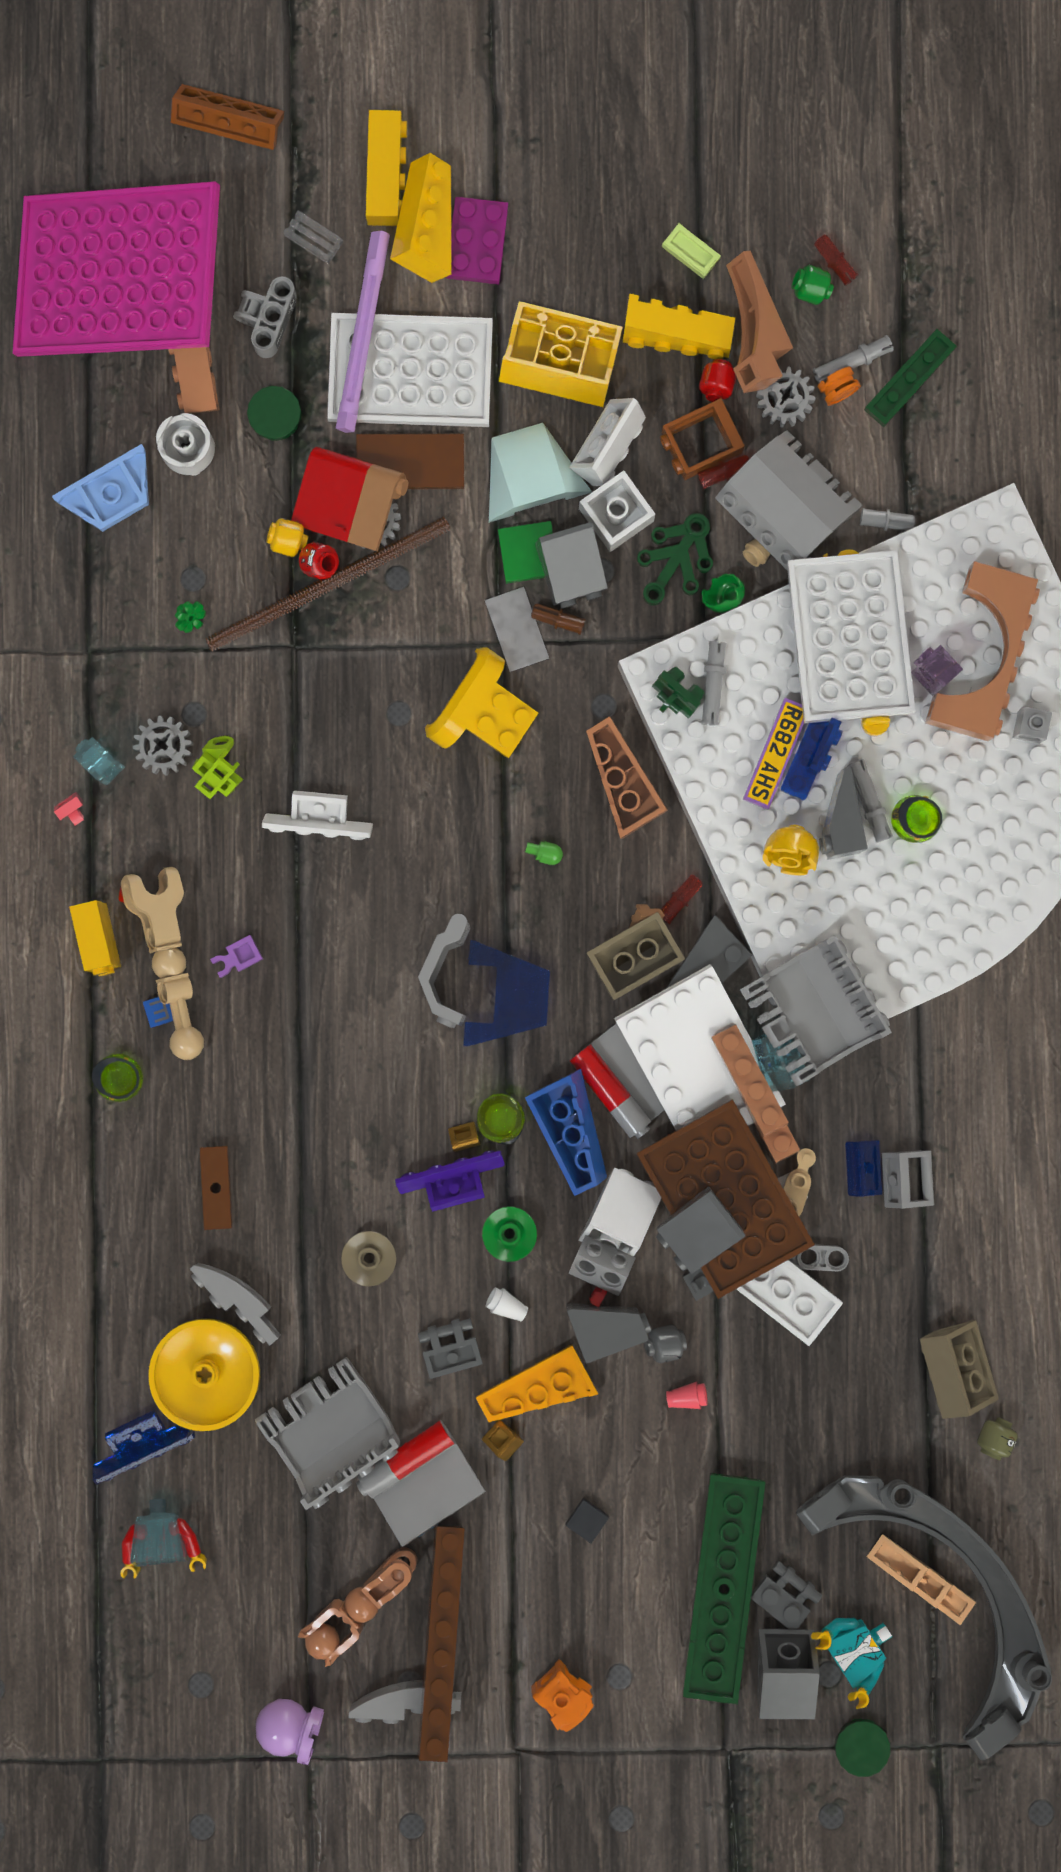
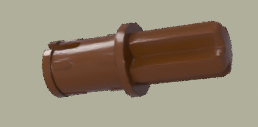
M539 603L534 605L531 613L532 619L553 625L556 630L559 627L581 635L586 620L585 618L563 612V609L557 610Z

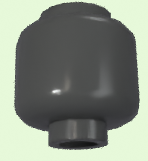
M673 1324L651 1329L652 1332L648 1333L649 1341L644 1342L648 1357L652 1356L657 1363H665L682 1357L683 1351L687 1349L684 1332L681 1329L678 1330Z

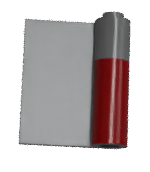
M617 1023L569 1060L576 1070L581 1069L583 1079L630 1138L634 1135L637 1139L650 1130L648 1124L651 1120L664 1111Z
M442 1420L397 1449L398 1453L386 1462L381 1459L375 1463V1469L361 1478L358 1474L359 1481L356 1482L359 1491L364 1497L369 1495L375 1500L402 1547L486 1492Z

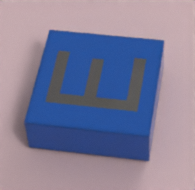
M159 997L143 1002L150 1028L173 1021L170 1003L163 1004Z

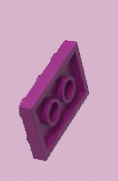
M455 197L451 228V275L447 276L446 279L499 285L508 202Z

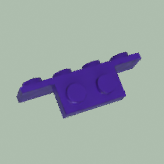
M486 1151L480 1156L471 1159L460 1158L449 1165H435L428 1168L427 1171L406 1173L401 1178L395 1179V1183L400 1194L426 1188L430 1208L433 1212L485 1198L479 1173L503 1167L505 1163L501 1151Z

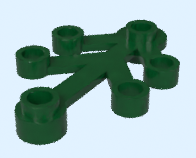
M694 513L685 519L684 524L668 528L656 527L652 531L651 540L657 545L664 544L667 538L684 537L678 545L652 551L644 549L638 553L637 563L641 567H648L654 561L670 558L657 580L645 586L643 599L647 604L655 606L663 601L665 596L664 588L679 564L684 580L682 585L683 592L689 596L697 593L699 583L694 578L688 552L693 542L699 557L696 564L698 571L708 573L713 567V560L709 557L705 537L710 530V523L704 515ZM695 523L701 526V530L698 532L693 531L691 528ZM656 532H662L664 534V538L662 540H657L654 534ZM647 554L650 557L649 562H642L640 556ZM702 560H707L710 566L708 568H702L700 566V562ZM689 582L693 583L696 587L695 590L688 591L686 584ZM650 591H656L659 597L651 599L648 594Z

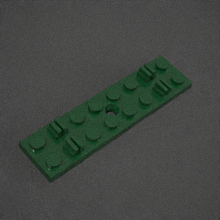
M710 1473L682 1696L685 1698L738 1705L765 1480ZM722 1584L729 1586V1591L725 1594L719 1592V1586Z

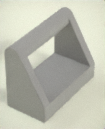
M931 1150L882 1153L885 1207L903 1209L933 1206ZM921 1157L923 1200H910L908 1158Z

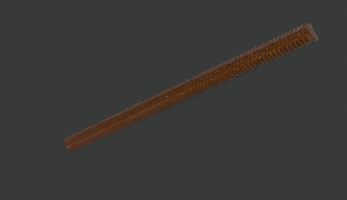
M444 517L442 519L439 518V521L436 520L433 524L430 523L427 527L424 526L421 530L418 529L415 533L412 532L409 536L406 535V538H400V541H394V544H388V547L385 546L382 550L379 549L376 553L373 552V554H370L371 556L367 555V557H364L365 559L361 558V560H358L359 562L355 561V563H352L353 565L349 564V567H343V570L340 569L341 571L337 570V573L335 572L332 577L326 580H319L320 583L316 581L317 583H313L314 586L310 584L311 586H307L308 589L304 587V590L301 589L302 592L298 590V593L295 592L296 595L292 593V596L289 595L290 598L286 596V599L283 598L284 601L281 599L280 602L277 601L278 604L275 602V606L271 604L272 608L271 606H268L269 609L265 607L266 611L262 609L263 612L259 610L260 614L256 612L257 615L253 613L254 617L250 615L251 618L247 616L248 620L244 618L245 621L241 619L242 623L238 621L239 624L235 622L236 626L232 624L233 627L229 626L230 629L226 627L227 630L223 629L224 632L220 630L221 634L217 632L218 635L214 633L215 637L211 635L212 638L208 636L209 640L205 638L210 650L214 652V649L217 650L220 646L223 647L226 643L229 644L232 640L235 641L238 637L241 638L240 635L243 637L244 634L247 635L246 632L249 634L250 631L253 632L252 629H259L258 626H265L264 623L268 624V622H271L270 620L274 621V619H277L276 617H282V613L286 615V613H289L288 610L292 612L291 609L294 611V607L297 609V606H299L300 608V604L303 606V603H305L306 605V601L309 603V600H311L312 602V598L315 600V597L318 599V595L321 597V594L324 595V592L327 594V591L330 592V589L333 591V587L335 589L336 586L339 588V584L341 586L342 583L345 585V581L348 583V580L351 582V578L353 580L354 577L357 579V575L359 577L360 574L363 576V572L365 574L366 571L369 573V569L372 571V568L375 569V566L378 568V565L381 566V563L384 565V562L387 563V560L390 562V559L393 560V557L396 559V555L399 557V554L402 556V552L404 554L405 551L408 553V549L410 551L411 548L414 550V546L416 548L417 545L420 547L419 543L423 545V542L426 543L425 540L429 542V539L432 540L431 537L435 539V536L438 537L437 534L441 536V533L444 534L443 531L447 533L446 529L450 531L449 528L451 527Z

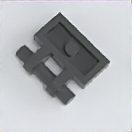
M458 1318L451 1320V1324L436 1327V1325L427 1327L428 1330L418 1333L420 1343L431 1341L432 1349L422 1352L430 1379L483 1364L476 1336L465 1339L463 1331L473 1329L471 1318L461 1321ZM452 1334L455 1335L456 1342L441 1346L439 1338Z
M777 1561L772 1570L779 1574L777 1579L774 1581L766 1574L751 1593V1599L788 1629H797L811 1611L803 1602L809 1598L817 1604L822 1598V1594L815 1590V1585L810 1581L805 1582L796 1575V1570L791 1566H785L780 1561ZM788 1582L799 1590L795 1596L783 1588Z

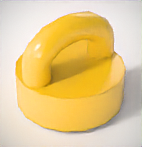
M889 716L861 719L862 729L870 736L882 735L887 731L890 723Z

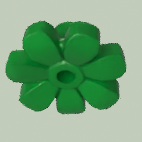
M189 601L180 604L175 614V617L178 619L175 624L176 628L185 633L191 632L193 626L196 629L201 628L203 623L199 619H203L206 616V611L203 609L204 606L198 601L193 605Z

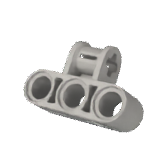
M283 276L277 277L272 281L266 297L251 291H242L241 296L243 299L238 311L234 312L233 315L237 321L254 327L251 341L255 352L262 358H270L278 351L296 303L297 295L294 285L289 278ZM281 289L290 290L289 294L285 297L277 295ZM273 313L281 315L279 320L275 322L268 321V317ZM263 338L271 339V343L266 347L258 345L259 341Z

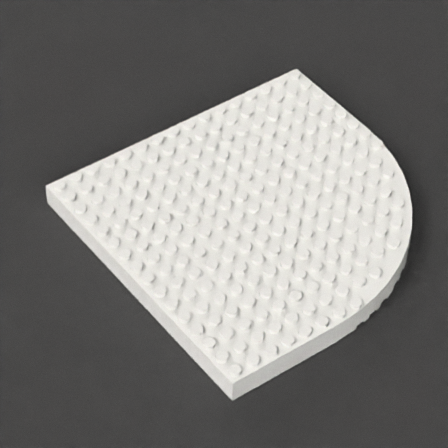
M1014 483L859 552V554L897 551L916 711L914 714L889 716V727L887 731L879 736H870L864 732L861 726L862 718L804 723L769 810L744 801L743 797L784 698L802 704L789 584L618 662V669L745 946L752 955L751 959L760 977L835 935L837 940L839 939L844 943L847 949L846 955L851 964L853 963L858 967L861 973L860 979L864 986L869 988L874 994L876 1000L874 1003L878 1010L883 1012L889 1019L940 996L984 973L1010 954L1035 931L1061 899V582ZM974 561L1038 579L1036 588L1040 589L1035 605L1031 604L1029 614L1032 615L1028 631L1024 630L1021 639L1025 641L1023 652L1020 657H1016L1014 667L1018 668L1014 682L1008 685L1009 703L1005 710H1001L999 719L1003 720L1002 728L999 735H994V738L990 741L925 724L931 700L935 694L963 695L977 691L993 679L1002 661L1003 637L997 620L981 602L962 593L968 569ZM709 641L727 643L724 657L726 674H723L719 725L701 724L704 695L700 700V706L689 719L681 712L676 715L669 708L662 713L659 709L664 703L656 697L659 692L652 687L658 676L664 670L668 672L672 668L678 667L685 675L680 684L686 690L695 684L705 692L706 673L704 672V666L708 663ZM1024 707L1052 712L1047 740L1040 744L1012 738L1017 713ZM864 759L882 808L885 807L886 821L893 837L876 843L869 821L864 818L866 813L856 790L868 849L859 854L827 860L826 854L821 853L819 838H823L822 831L837 775L847 765ZM927 796L929 797L928 799L933 800L940 807L942 824L933 836L918 841L914 840L913 837L903 830L899 819H892V812L895 808H900L901 804L910 797ZM918 800L908 808L906 821L908 827L917 835H928L937 829L940 823V814L932 803L926 800ZM795 824L804 827L806 831L811 833L819 846L816 870L809 869L807 875H789L781 873L782 867L776 866L771 863L770 867L767 866L763 861V851L767 839L775 830ZM794 1048L793 1050L795 1052L796 1057H802L798 1049Z

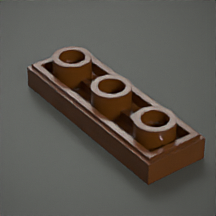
M228 1146L201 1147L200 1163L204 1230L233 1228ZM214 1183L220 1184V1192L213 1190L212 1186Z

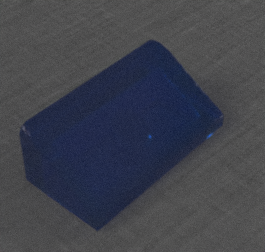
M879 1140L846 1142L848 1195L856 1197L882 1195Z

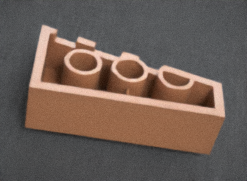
M210 348L168 349L170 355L175 356L176 366H172L174 381L180 384L181 393H177L179 409H184V412L188 414L220 410L215 376L210 370V367H212Z
M610 716L586 731L620 839L625 838L668 811Z

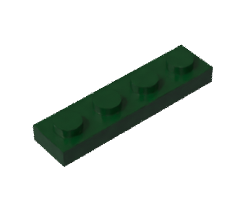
M936 329L870 401L864 411L884 428L957 346Z

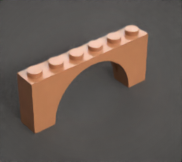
M975 561L970 565L962 593L981 602L997 620L1003 637L1002 661L993 679L977 691L963 695L935 694L932 697L925 724L985 741H990L994 738V735H999L1003 720L999 719L1001 710L1007 708L1010 694L1007 693L1008 685L1014 682L1018 668L1014 667L1016 657L1021 656L1025 641L1021 640L1024 630L1028 631L1032 621V615L1029 614L1031 604L1035 605L1039 596L1040 589L1036 588L1038 579Z

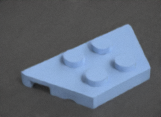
M140 444L52 496L53 499L100 531L107 530L149 505L145 448Z

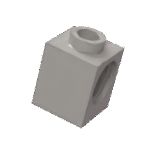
M1030 707L1022 708L1017 713L1012 738L1038 744L1047 740L1052 712Z

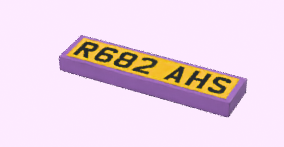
M784 698L743 797L744 801L769 810L804 725L802 704Z

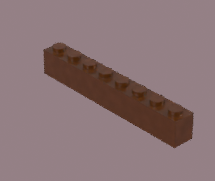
M435 1525L417 1754L419 1761L448 1762L465 1528L459 1526Z

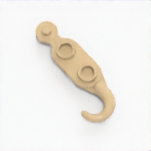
M808 1148L801 1149L798 1152V1167L788 1174L783 1188L798 1216L803 1211L811 1186L808 1169L816 1161L815 1153Z

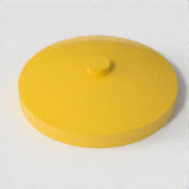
M196 1319L174 1328L157 1345L149 1366V1386L158 1408L172 1422L195 1431L217 1430L236 1421L253 1402L260 1382L259 1360L251 1342L234 1326L215 1319Z

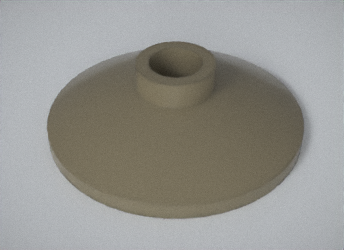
M374 1231L360 1232L350 1238L344 1246L341 1257L342 1266L346 1275L356 1284L376 1286L386 1281L393 1273L396 1265V1252L391 1241L384 1235ZM366 1253H372L375 1256V1260L372 1263H368L365 1260Z

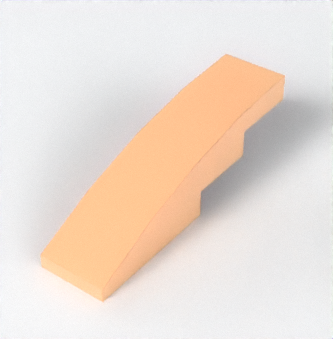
M884 1534L881 1535L867 1555L871 1561L912 1592L914 1591L932 1606L941 1610L959 1625L963 1623L976 1604L974 1599Z

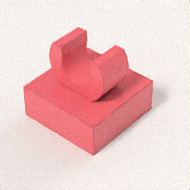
M75 792L54 806V813L59 820L68 816L76 826L84 820L83 814L78 809L83 805V800Z

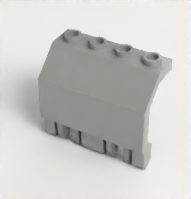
M788 430L775 437L755 453L715 497L786 570L788 560L807 559L831 533L844 522L846 523L863 506L855 497L847 504L845 503L852 496L849 491L843 493L840 497L834 492L840 483L836 478L827 485L833 475L817 459L808 466L814 458L811 453L805 455L802 459L796 454L802 446L799 441H796L789 447L795 440V437Z
M462 914L453 915L445 932L436 936L418 976L431 1011L438 1016L436 1021L450 1028H455L456 1024L462 1026L466 1016L441 1004L434 982L448 951L462 946L468 936L470 925Z
M835 935L795 956L740 989L745 1000L764 991V994L748 1003L750 1008L758 1007L767 999L774 1008L757 1018L759 1024L778 1015V1018L762 1027L773 1048L792 1039V1042L776 1051L778 1056H785L794 1048L798 1049L802 1057L791 1061L785 1067L789 1073L806 1063V1066L790 1075L796 1086L819 1074L825 1068L853 1051L892 1033L889 1028L888 1018L883 1012L878 1010L874 1003L876 1001L874 994L869 988L864 986L860 979L861 973L858 967L853 963L851 964L846 955L847 949L844 943L839 939L837 940Z
M347 1357L336 1363L339 1371L334 1366L328 1369L331 1378L339 1387L335 1392L331 1393L325 1381L320 1376H317L313 1379L315 1385L310 1381L291 1394L292 1400L289 1397L283 1400L284 1407L294 1420L286 1424L279 1411L274 1407L268 1410L269 1415L265 1412L255 1419L257 1426L267 1441L275 1447L295 1477L303 1495L300 1502L305 1510L312 1506L315 1509L319 1508L329 1500L327 1497L335 1490L341 1493L352 1484L350 1480L358 1474L361 1478L375 1469L374 1463L380 1459L386 1462L398 1453L396 1448L399 1447L400 1440L388 1415Z

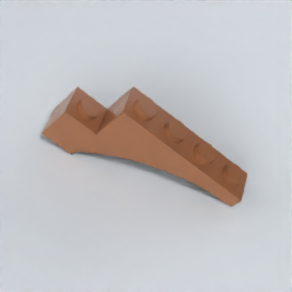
M743 251L726 266L738 299L742 327L739 362L733 370L743 392L748 393L766 389L783 377L776 360L793 349V346L751 251Z
M737 1025L711 1037L774 1165L799 1152L800 1148L787 1126L789 1122Z

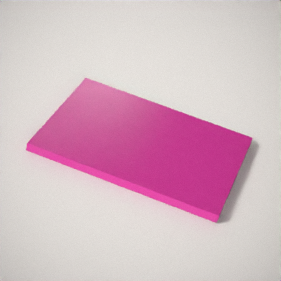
M214 181L24 196L13 354L20 357L209 347L220 185Z

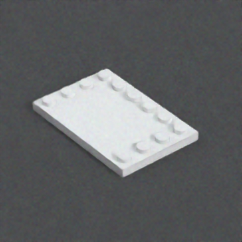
M331 314L328 422H337L357 314ZM375 314L356 423L489 427L493 318Z
M897 551L788 560L787 570L804 723L914 714L916 710Z
M710 964L614 1018L675 1130L684 1127L732 1099L746 1124L754 1123L711 1037L734 1025H737L780 1107L786 1105L715 970Z

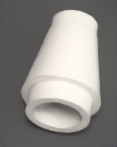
M495 1287L486 1302V1307L490 1309V1313L520 1322L523 1321L528 1311L527 1306L504 1288L500 1290Z

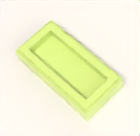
M680 223L662 243V247L702 279L708 275L721 257V255Z

